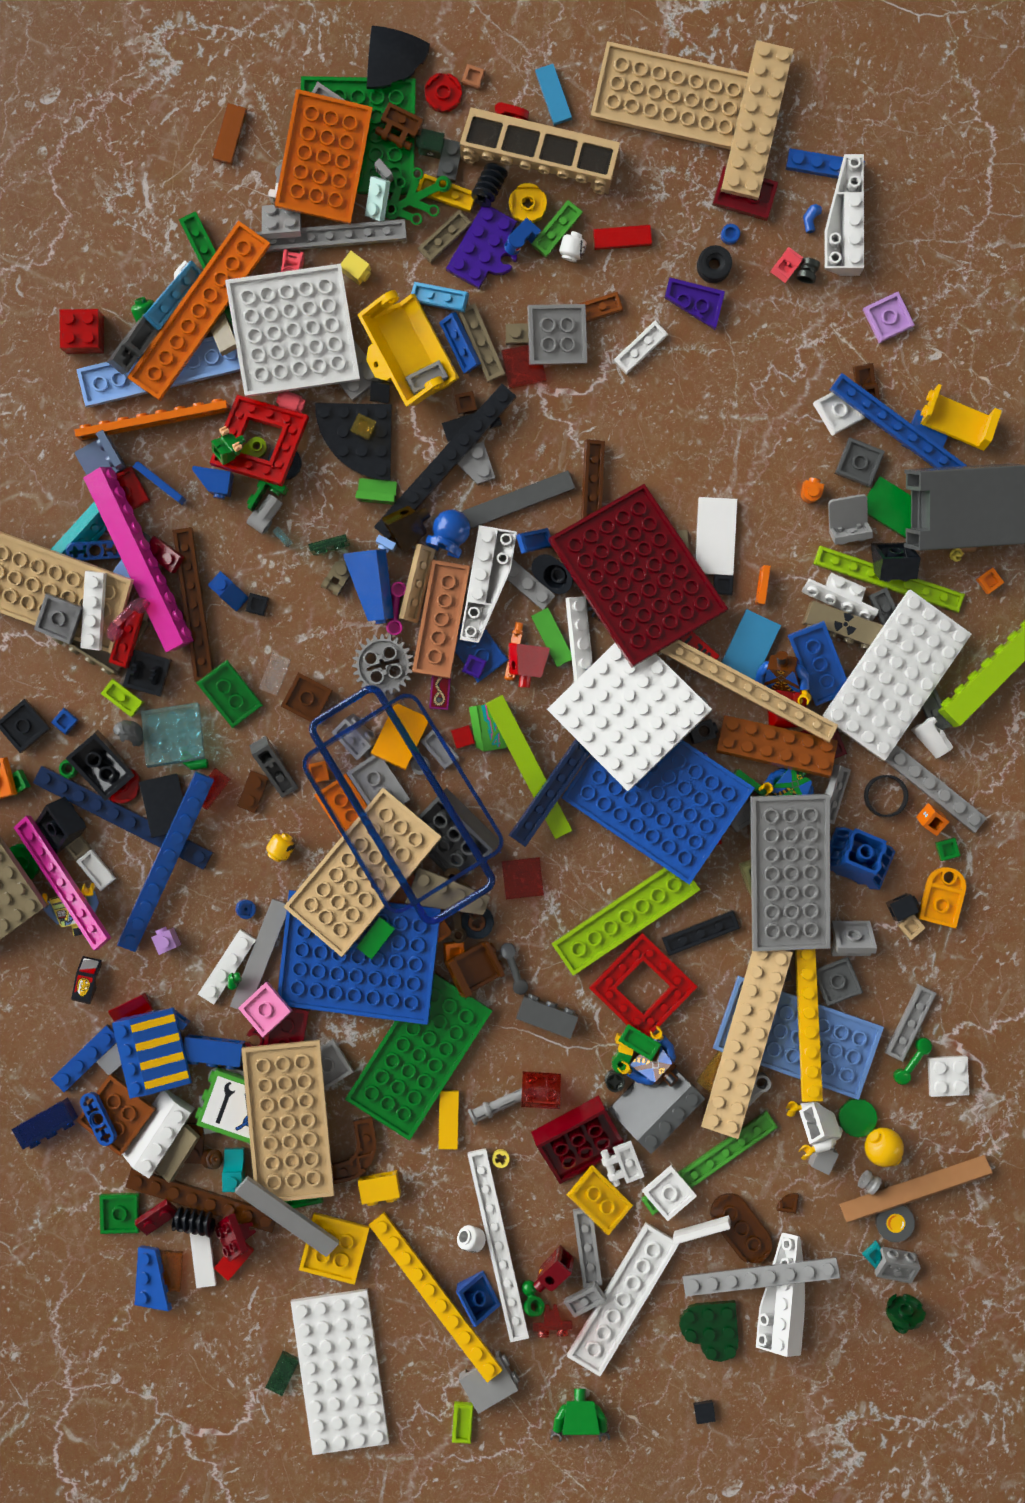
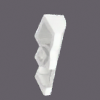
M931 717L911 730L933 756L939 758L949 752L953 746L947 739L944 731L934 725L937 720Z

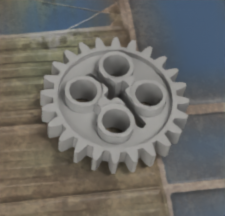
M381 634L380 639L373 635L372 642L366 638L367 645L365 646L360 643L362 650H355L359 656L353 657L357 661V664L352 665V667L357 668L353 675L360 676L356 681L364 682L361 686L362 688L369 686V693L374 689L376 696H378L380 691H382L383 696H386L387 691L393 695V689L400 692V685L407 686L404 682L405 679L411 681V678L407 676L408 673L412 674V670L409 667L413 666V663L409 662L413 655H407L410 648L403 649L405 642L398 644V637L392 641V635L390 634L387 639H385L383 634ZM388 648H392L395 651V655L392 658L385 657V651ZM369 654L376 655L375 663H367L366 658ZM396 659L400 660L398 663L387 665L385 670L379 667L372 671H367L369 667L381 665L382 660L385 663ZM394 666L399 667L401 671L397 677H393L390 674V670ZM375 672H380L382 674L381 681L374 682L372 675Z

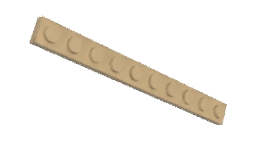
M680 640L660 651L663 655L826 742H830L838 727V724Z

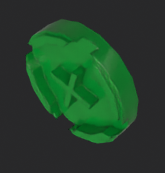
M849 1099L839 1109V1125L850 1136H867L876 1127V1110L865 1099Z

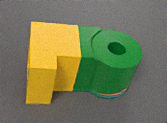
M620 1033L616 1034L615 1042L619 1046L617 1053L611 1060L613 1069L618 1073L620 1072L617 1067L620 1070H625L626 1065L621 1061L630 1064L634 1051L618 1041L622 1035Z

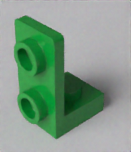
M260 480L257 484L258 490L255 495L252 494L247 501V508L253 512L268 487H270L269 491L277 496L280 493L286 496L289 489L285 485L281 487Z

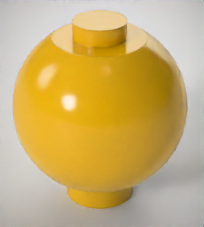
M877 1128L871 1131L865 1140V1153L868 1159L875 1165L891 1167L901 1162L904 1144L899 1134L894 1130Z

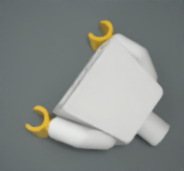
M790 1101L787 1104L786 1109H790L787 1112L788 1116L793 1117L797 1111L800 1112L809 1144L812 1145V1147L803 1145L798 1152H806L801 1157L802 1160L808 1159L812 1153H822L836 1145V1141L841 1138L843 1130L842 1127L838 1126L835 1114L832 1111L824 1108L818 1102L800 1103L798 1105L796 1102Z

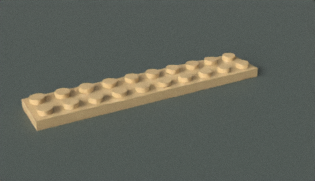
M788 950L752 951L701 1127L739 1139L793 952Z

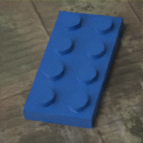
M822 621L788 635L800 665L809 673V691L815 706L833 700L847 680L826 624Z

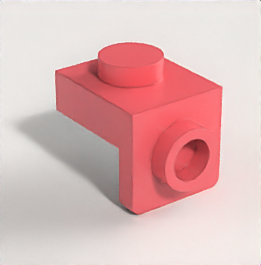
M788 247L770 272L786 283L802 262L803 257Z

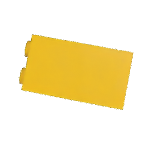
M940 384L934 390L931 389L926 397L928 404L923 407L921 416H923L921 424L984 451L992 442L1002 410L994 408L987 415L940 395L939 392L942 386Z

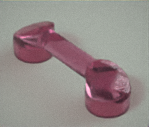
M138 598L131 601L115 620L109 624L107 630L108 639L112 642L119 639L123 634V630L119 626L134 610L139 614L144 612L150 605V602L146 598Z

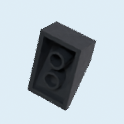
M99 730L66 757L67 761L105 801L135 776L112 744Z

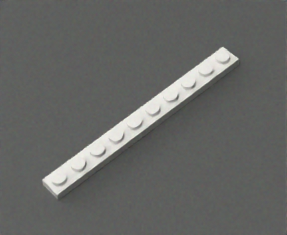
M487 1149L470 1151L467 1153L509 1339L510 1342L528 1339L529 1333Z

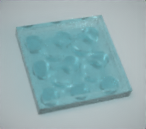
M198 702L141 711L147 768L205 759L201 712Z

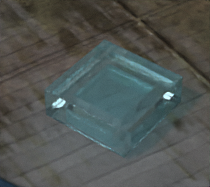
M278 526L273 530V533L286 547L293 543Z

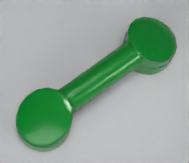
M921 1037L916 1040L915 1047L917 1052L905 1069L899 1068L894 1071L893 1079L900 1085L910 1082V1074L924 1055L932 1051V1043L929 1039Z

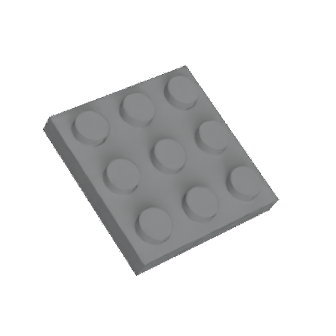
M585 304L527 306L529 365L587 364Z

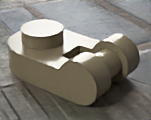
M345 561L336 562L321 584L322 588H328L336 596H339L350 577ZM334 577L340 580L337 585L332 583Z

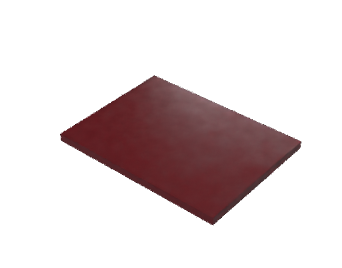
M645 484L548 539L631 668L728 611V607Z

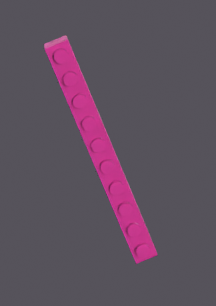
M99 467L83 477L130 578L134 579L135 589L165 652L176 651L193 642L191 631L184 622L183 614L175 603L174 595L166 584V578L158 567V561L150 550L149 542L142 533L141 525L133 514V509L125 497V492L117 480L115 471L112 467Z

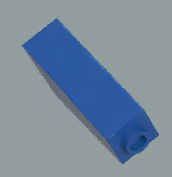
M386 549L344 553L345 563L367 620L375 621L376 624L387 623V619L394 618Z

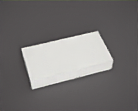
M90 849L76 861L100 891L117 879L93 849Z

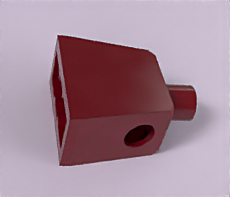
M561 1245L539 1268L537 1280L533 1283L538 1292H542L545 1288L552 1292L572 1274L574 1257Z

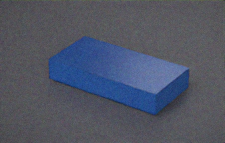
M548 528L516 535L521 554L552 547L548 541L549 537H551Z

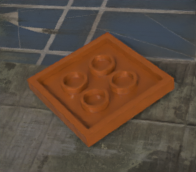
M110 1074L96 1093L99 1095L117 1132L116 1141L107 1147L117 1155L122 1156L157 1108L143 1097L129 1098L127 1085L114 1074ZM92 1098L91 1101L88 1103V1105H89V1104H92V1102H94L93 1098ZM98 1107L90 1110L91 1113L98 1110ZM83 1111L76 1122L95 1136ZM98 1113L94 1116V1121L97 1124H102L103 1122L102 1115ZM105 1125V1126L99 1128V1130H102V1129L106 1128L107 1126ZM108 1133L103 1137L104 1139H108L109 1137H111L110 1133Z

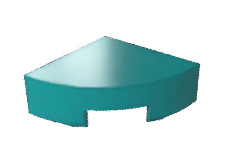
M876 1240L862 1253L875 1269L880 1263L882 1256L881 1247Z

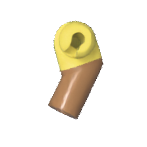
M977 547L952 549L950 558L958 562L965 552H976Z

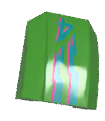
M486 704L469 707L476 748L484 752L507 748Z

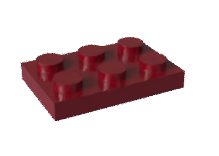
M723 166L712 205L767 221L779 182L763 178L758 200L721 192L726 167Z

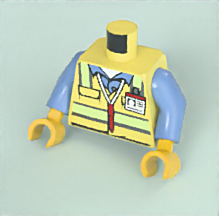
M91 883L90 888L83 884L81 892L96 913L99 901L94 891L95 884ZM43 893L42 897L48 904L43 909L46 914L61 927L71 925L74 936L82 935L83 933L60 898L54 897L47 901L48 896L46 893Z

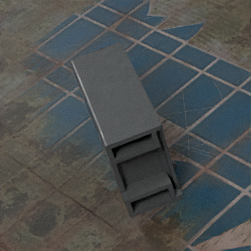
M1007 463L904 469L906 489L911 490V528H906L905 548L925 551L1025 544V464Z

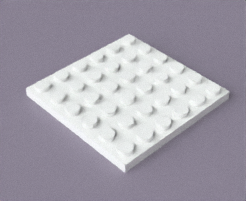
M341 264L225 280L245 397L360 381Z
M614 643L547 710L629 792L712 711V708L657 654L631 668L616 643Z

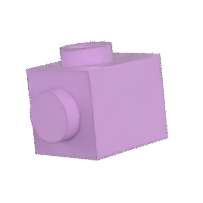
M166 927L155 931L156 935L151 937L159 955L181 945L174 927L168 930Z

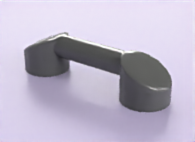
M504 943L500 948V953L503 958L507 959L514 979L513 990L516 994H525L528 991V983L520 976L514 958L515 946L512 943Z

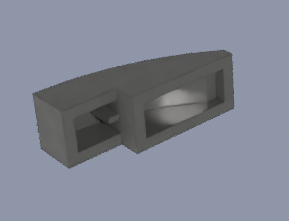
M142 316L115 349L107 363L121 374L128 373L158 330Z

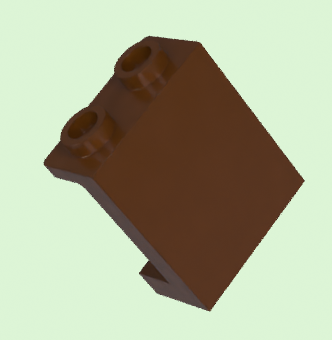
M482 941L444 962L461 997L467 998L472 995L473 991L498 977L502 978L505 976V967L501 960L497 959L495 955L497 953L496 948L489 941Z

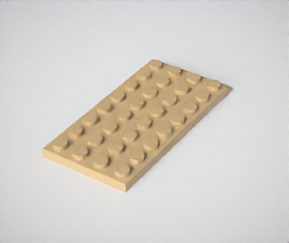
M607 41L590 118L730 150L748 73Z
M0 531V613L35 625L46 593L83 607L85 571L107 573L102 639L103 651L112 653L134 579ZM82 616L73 639L81 642Z
M382 788L284 905V908L338 955L343 957L441 840L442 836L386 789Z
M320 1040L242 1047L253 1179L283 1201L334 1196Z

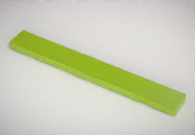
M819 546L813 565L881 588L887 587L888 590L905 595L908 590H912L928 603L959 613L965 596L963 593L918 578L910 579V581H881L874 573L873 563L823 546Z
M500 695L485 704L535 798L546 782V778L503 695ZM556 802L545 818L555 839L572 831L558 802Z

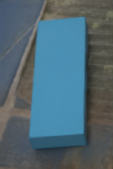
M554 64L535 69L553 125L572 120Z
M414 282L411 294L416 295L420 304L465 313L469 293L466 291Z

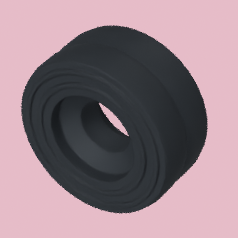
M718 245L705 248L697 261V272L708 283L723 281L729 275L732 268L730 253L727 249ZM717 260L720 267L712 269L709 266V262Z

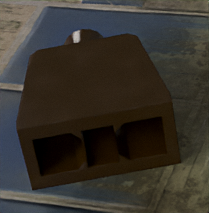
M406 506L383 517L382 521L397 547L406 553L427 533L423 522L431 516L426 508L416 513L410 506Z

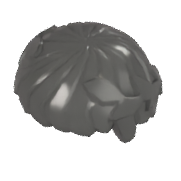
M123 720L114 726L113 732L120 736L122 742L129 740L133 746L138 747L143 744L144 734L138 723Z

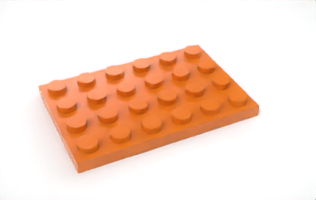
M296 89L274 205L275 208L351 225L373 107Z

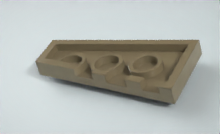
M419 867L405 903L484 915L491 896Z

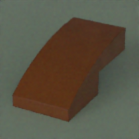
M873 363L854 366L855 383L880 400Z

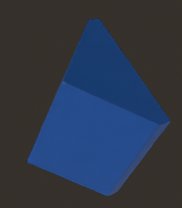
M480 1271L457 1283L456 1293L473 1327H477L501 1305L484 1271Z

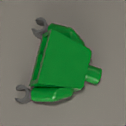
M574 1389V1401H566V1404L561 1405L554 1417L550 1440L553 1439L554 1435L559 1436V1442L562 1440V1435H598L600 1442H602L601 1437L607 1435L608 1440H610L607 1418L601 1407L595 1404L594 1401H586V1389Z

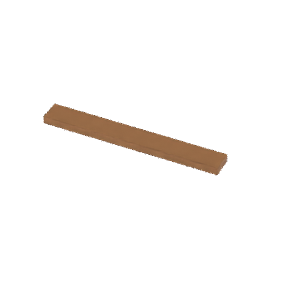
M985 1155L876 1191L873 1195L867 1194L841 1203L839 1206L846 1224L990 1176L993 1172Z

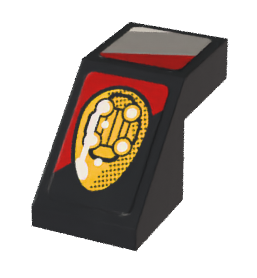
M82 957L75 976L72 1001L91 1004L97 989L96 978L100 971L102 960Z

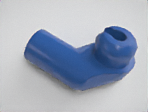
M811 205L804 214L803 220L806 233L815 231L813 220L822 213L820 205Z

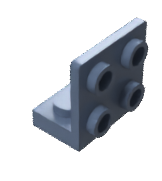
M104 430L96 433L99 439L75 452L86 475L99 467H112L116 474L127 468L111 438Z

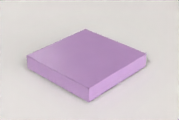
M899 291L863 308L878 343L884 342L915 326Z

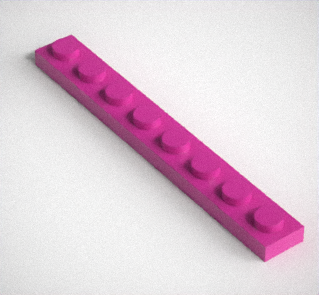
M25 816L14 827L15 831L92 949L99 950L111 939V936L33 818Z

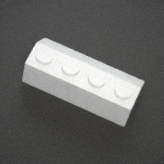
M168 1090L159 1093L152 1104L157 1108L123 1154L131 1167L147 1178H150L156 1171L180 1130L195 1110V1107Z

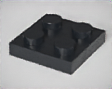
M23 699L0 719L1 732L19 753H23L51 729L27 699Z

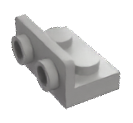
M354 713L346 717L331 732L356 760H359L377 741L375 734Z
M881 1247L882 1260L875 1269L876 1277L912 1283L921 1269L916 1253Z

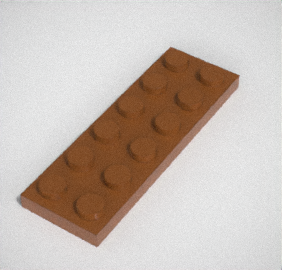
M724 715L716 753L830 778L838 740L831 739L830 742H826L815 735Z

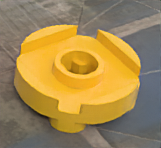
M524 183L519 185L509 197V210L514 220L522 223L528 218L532 223H535L542 219L547 208L545 193L535 184ZM526 199H529L530 203H533V205H531L530 208H526V206L522 204L526 202Z

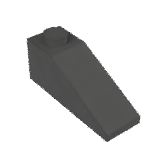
M267 736L249 745L252 756L282 798L298 789L297 784Z

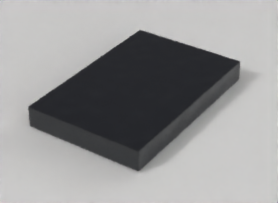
M177 773L139 782L152 838L167 835L183 800Z

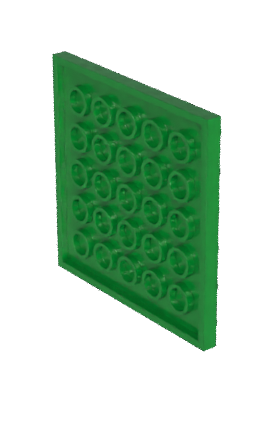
M301 76V90L312 92L318 81L346 101L373 107L357 194H368L371 177L381 178L376 172L374 165L380 158L392 172L394 180L398 176L406 179L407 184L405 188H402L401 195H407L413 178L411 173L414 169L415 139L410 136L407 138V141L413 143L410 151L405 148L400 149L396 146L397 144L389 140L387 142L382 140L381 136L375 134V130L378 126L383 129L385 128L386 124L381 122V117L389 102L415 115L416 78H409L404 82L400 79L393 82L391 87L367 89V77ZM394 128L391 133L399 137L402 133ZM403 179L397 181L398 186L404 184ZM394 180L390 183L388 195H393L395 189Z

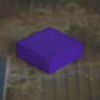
M469 654L462 672L480 679L487 661Z

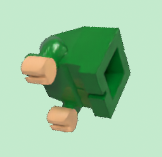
M226 426L219 429L221 437L211 441L212 452L222 465L234 460L242 452L241 444L245 442L242 435L236 438L232 433L228 434L229 429H226Z

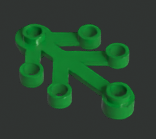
M416 167L411 173L413 178L407 196L400 201L402 188H405L407 181L402 176L395 178V189L392 198L387 201L386 218L396 219L402 217L410 220L414 225H420L423 222L421 214H412L403 210V208L409 205L428 212L432 217H437L440 214V208L437 205H429L419 200L438 191L448 192L452 186L451 180L446 176H440L435 184L416 193L419 182L424 176L423 170ZM416 170L421 172V176L418 178L414 175ZM399 179H403L404 184L402 186H398L397 181ZM442 180L446 181V186L444 188L440 186V182ZM391 205L395 207L393 213H390L388 210ZM432 207L437 208V213L434 215L431 213ZM416 215L420 217V221L418 223L414 222V217Z

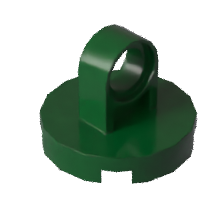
M895 1294L891 1296L886 1306V1314L892 1322L893 1328L901 1334L922 1326L926 1311L923 1310V1305L919 1300L908 1294H903V1296Z

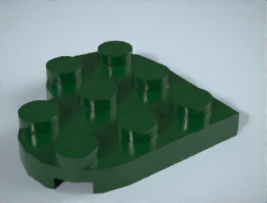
M735 1300L703 1302L687 1306L688 1308L683 1311L679 1318L680 1330L685 1340L700 1344L702 1352L708 1360L722 1362L734 1358L739 1342Z

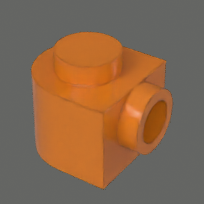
M809 478V480L803 482L801 498L804 502L811 504L822 496L825 484H821L820 479Z

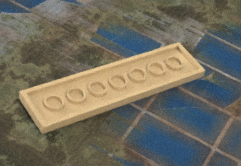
M756 40L721 192L754 200L759 199L794 49Z

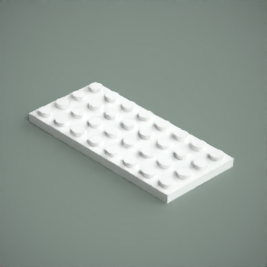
M908 590L822 716L838 724L837 729L885 761L972 634L915 592Z
M368 1288L292 1299L291 1308L312 1455L389 1444Z

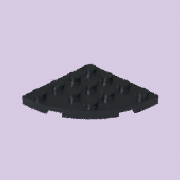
M315 403V413L320 433L336 458L352 471L367 478L391 481L392 404Z

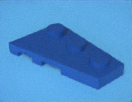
M144 1245L138 1247L135 1305L170 1311L172 1306L171 1302H168L167 1284H164L162 1274L164 1269L159 1248Z

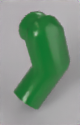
M186 751L181 754L182 763L190 770L209 768L208 759L197 760Z
M239 972L229 974L227 986L230 990L236 989L239 982L242 981Z

